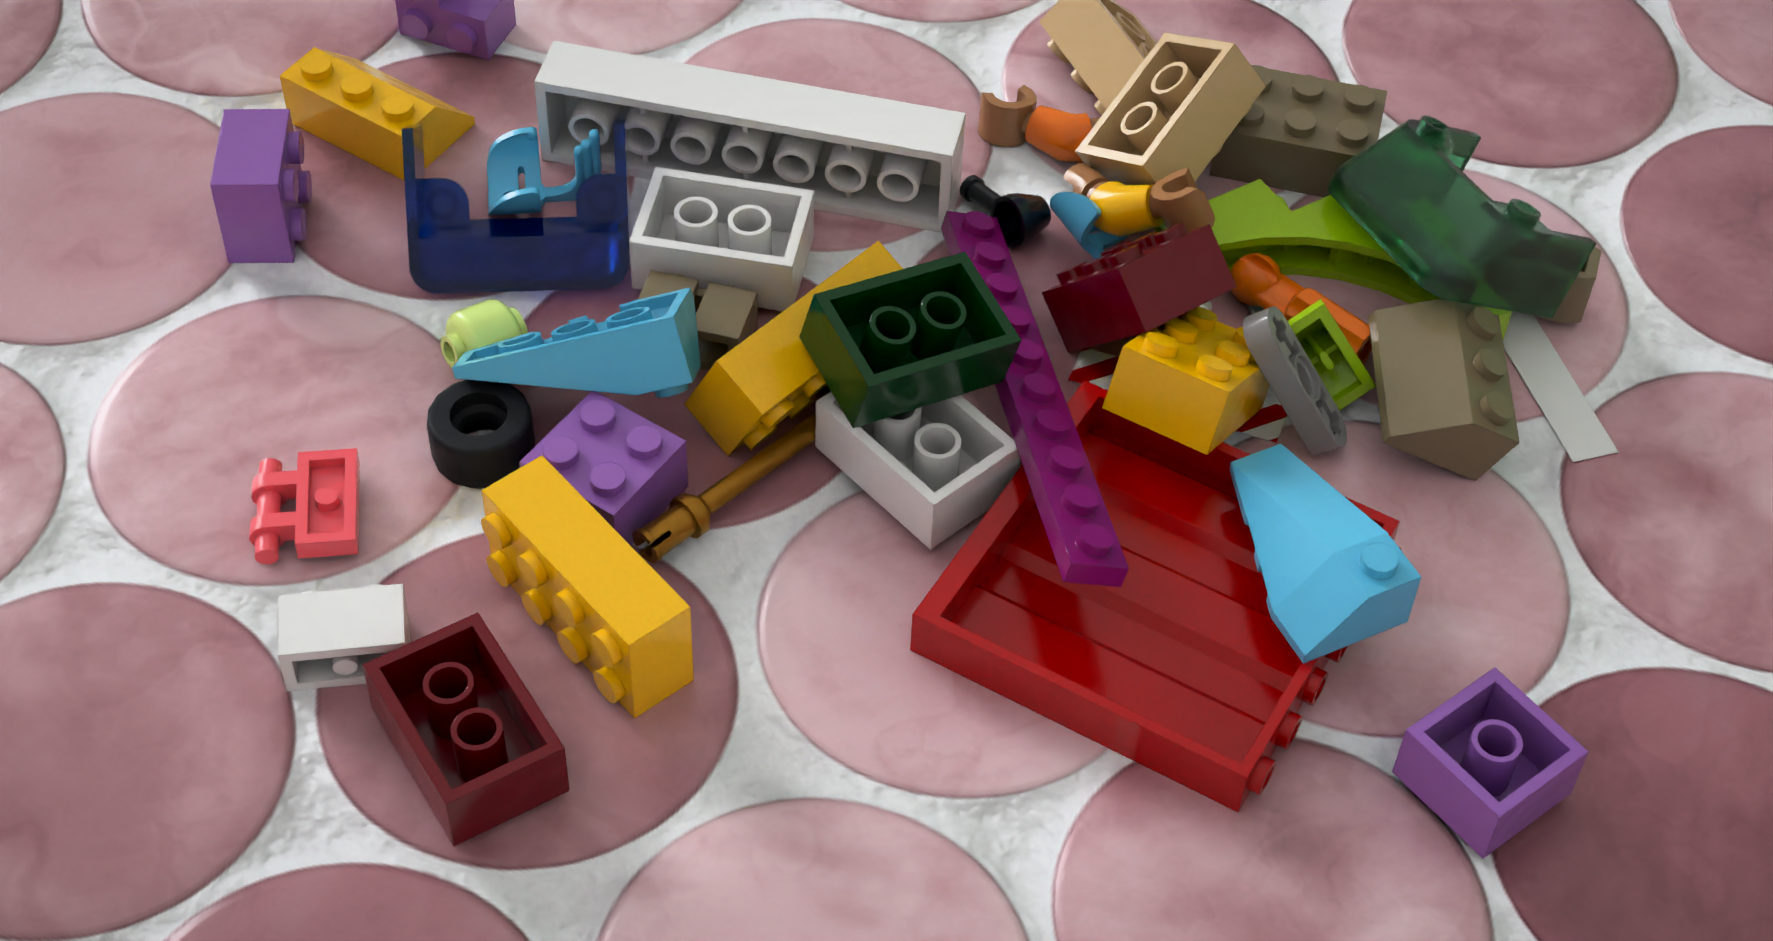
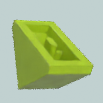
M1321 299L1288 320L1289 325L1339 411L1376 387L1375 382Z

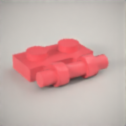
M357 448L298 452L297 470L282 471V463L274 458H267L259 463V474L252 480L251 496L253 502L257 504V516L253 517L250 521L249 536L250 542L255 546V560L257 562L267 565L277 562L279 559V547L285 541L295 540L294 544L298 559L359 554L360 461ZM288 499H296V511L281 512V505Z

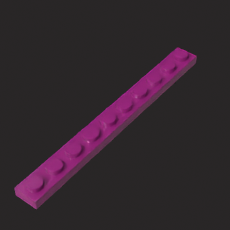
M946 211L941 231L950 256L962 252L967 253L1022 340L1003 382L995 384L1062 580L1069 583L1121 587L1129 570L1128 564L996 217H990L978 211L967 213Z

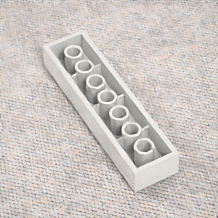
M553 41L534 81L542 160L575 166V146L580 145L584 139H589V132L592 129H597L600 137L601 171L651 180L655 167L814 190L815 210L942 232L941 226L946 211L954 212L960 193L966 113L560 41Z

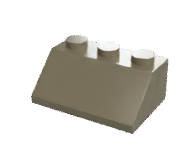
M1453 296L1378 309L1368 316L1384 444L1476 481L1520 443L1498 315L1485 307L1475 306Z

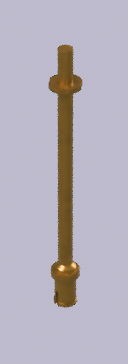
M816 413L698 496L680 493L670 501V508L632 533L635 546H639L645 541L649 544L639 551L641 555L649 562L656 563L662 559V556L690 536L698 539L705 534L710 527L711 514L815 441Z

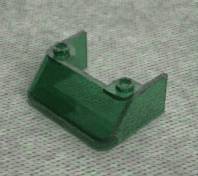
M1424 115L1420 120H1407L1336 169L1327 186L1330 195L1420 287L1445 300L1553 318L1596 245L1591 238L1548 229L1539 220L1541 217L1540 211L1522 200L1511 199L1509 204L1492 200L1463 173L1481 137L1476 132L1448 127L1445 123L1430 116Z

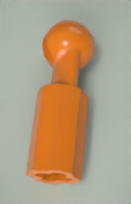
M1260 253L1247 254L1239 258L1232 265L1230 272L1237 287L1232 289L1231 293L1241 303L1261 306L1264 309L1274 306L1283 313L1288 321L1321 299L1362 364L1367 361L1372 352L1369 324L1318 291L1309 287L1304 288L1282 274L1280 266L1270 256Z

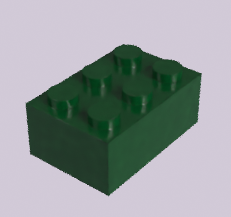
M966 252L814 294L799 336L852 428L1003 382L1022 341Z

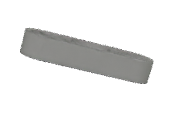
M1273 306L1245 317L1243 320V334L1248 349L1307 449L1313 455L1318 456L1344 447L1347 443V431L1343 417L1283 313Z

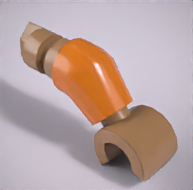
M1026 85L1018 89L1017 102L1002 101L996 98L993 93H981L978 133L982 139L990 144L1001 147L1020 146L1027 142L1056 160L1083 162L1075 150L1100 118H1089L1087 113H1069L1043 105L1036 108L1037 96Z

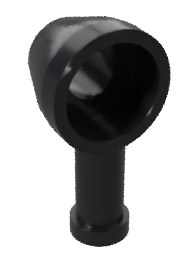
M977 175L968 176L960 186L959 192L962 198L977 204L988 212L990 217L997 218L1009 248H1016L1029 243L1050 223L1051 212L1049 205L1039 195L1012 193L1000 196L986 186L984 181Z

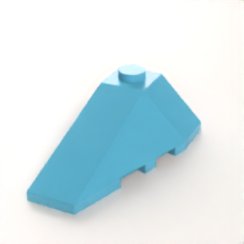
M691 287L621 304L619 305L620 312L609 316L605 321L597 324L594 319H588L586 315L568 320V324L554 329L551 332L552 337L544 340L541 332H529L466 351L452 367L455 379L628 395L655 392V396L658 398L680 394L689 388V383H693L701 367Z
M1282 444L1230 463L1229 471L1245 525L1249 526L1255 551L1253 557L1257 571L1262 572L1267 589L1266 603L1270 617L1303 664L1408 622L1421 576L1388 532Z

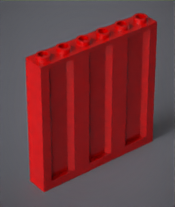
M1084 380L1068 401L1067 406L1129 567L1122 586L1113 587L1063 582L1024 467L1021 465L913 612L910 650L1239 812L1251 791L1261 795L1266 788L1276 765V761L1271 759L1277 746L1285 750L1290 747L1302 722L1303 716L1297 713L1303 702L1311 706L1316 703L1328 677V672L1323 670L1329 659L1338 663L1348 646L1303 664L1272 621L1266 603L1268 593L1262 572L1257 571L1253 557L1255 547L1249 526L1244 524L1229 471L1232 461L1251 454L1224 442L1219 444L1208 455L1203 454L1103 409L1108 390ZM1347 498L1395 540L1400 523L1399 520Z

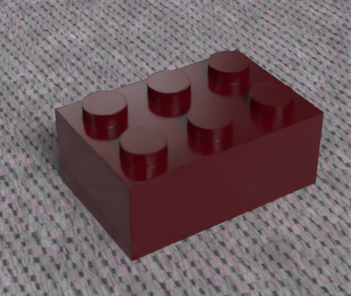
M1182 222L1159 233L1155 231L1132 242L1131 240L1123 242L1100 253L1101 257L1088 263L1087 261L1079 263L1056 274L1060 284L1042 292V295L1067 352L1070 353L1146 333L1237 286L1210 224L1188 231L1185 222Z
M478 612L362 664L371 707L453 847L570 791L565 747Z

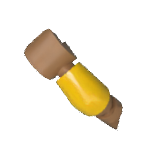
M1078 163L1071 166L1063 176V179L1074 187L1073 192L1088 197L1101 209V215L1093 225L1110 235L1128 236L1160 227L1163 222L1166 228L1185 222L1188 231L1208 224L1212 228L1215 222V215L1205 192L1197 188L1189 168L1177 170L1157 181L1154 185H1125L1118 181H1110L1086 163Z

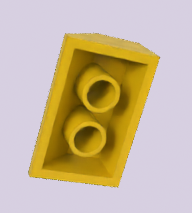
M312 48L280 75L286 109H290L293 125L408 183L475 125L474 116L358 59L320 48Z

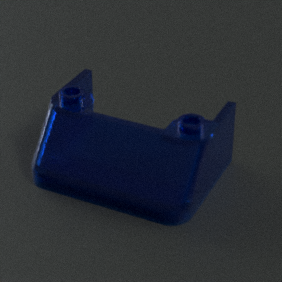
M616 119L613 123L615 173L595 174L581 184L576 196L577 217L470 220L469 198L465 189L458 182L449 178H425L422 124H411L402 128L409 270L414 282L421 289L437 294L607 289L619 284L627 275L630 267V187L627 119Z

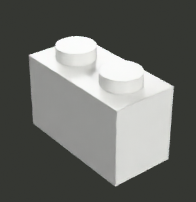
M371 584L361 588L330 591L308 590L299 594L278 595L277 656L287 692L366 684L362 664L410 643V619L403 584Z

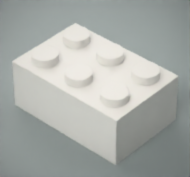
M655 167L629 240L632 288L642 290L650 271L654 270L698 279L699 288L707 289L709 282L756 291L758 308L784 311L796 301L814 238V190Z
M832 392L816 401L815 447L930 550L988 511L1019 469L1020 456L1014 440L962 395L856 428H852Z

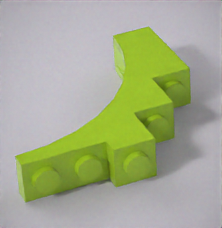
M1261 179L1208 200L1215 215L1212 231L1229 270H1231L1232 265L1239 258L1247 254L1260 253L1270 256L1280 266V271L1284 275H1304L1341 280L1381 291L1409 304L1455 296L1475 306L1485 307L1498 315L1502 338L1504 339L1513 310L1506 304L1500 294L1494 292L1472 270L1467 261L1455 253L1460 233L1427 200L1378 222H1375L1368 211L1359 206L1344 190L1291 211L1284 199L1276 195ZM1164 222L1160 227L1154 228V232L1157 231L1159 233L1167 229Z

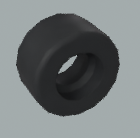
M476 380L457 382L438 394L428 409L427 431L432 458L438 471L455 484L469 488H486L519 469V462L534 448L535 437L531 407L524 394L509 383ZM479 430L494 431L485 435H468Z

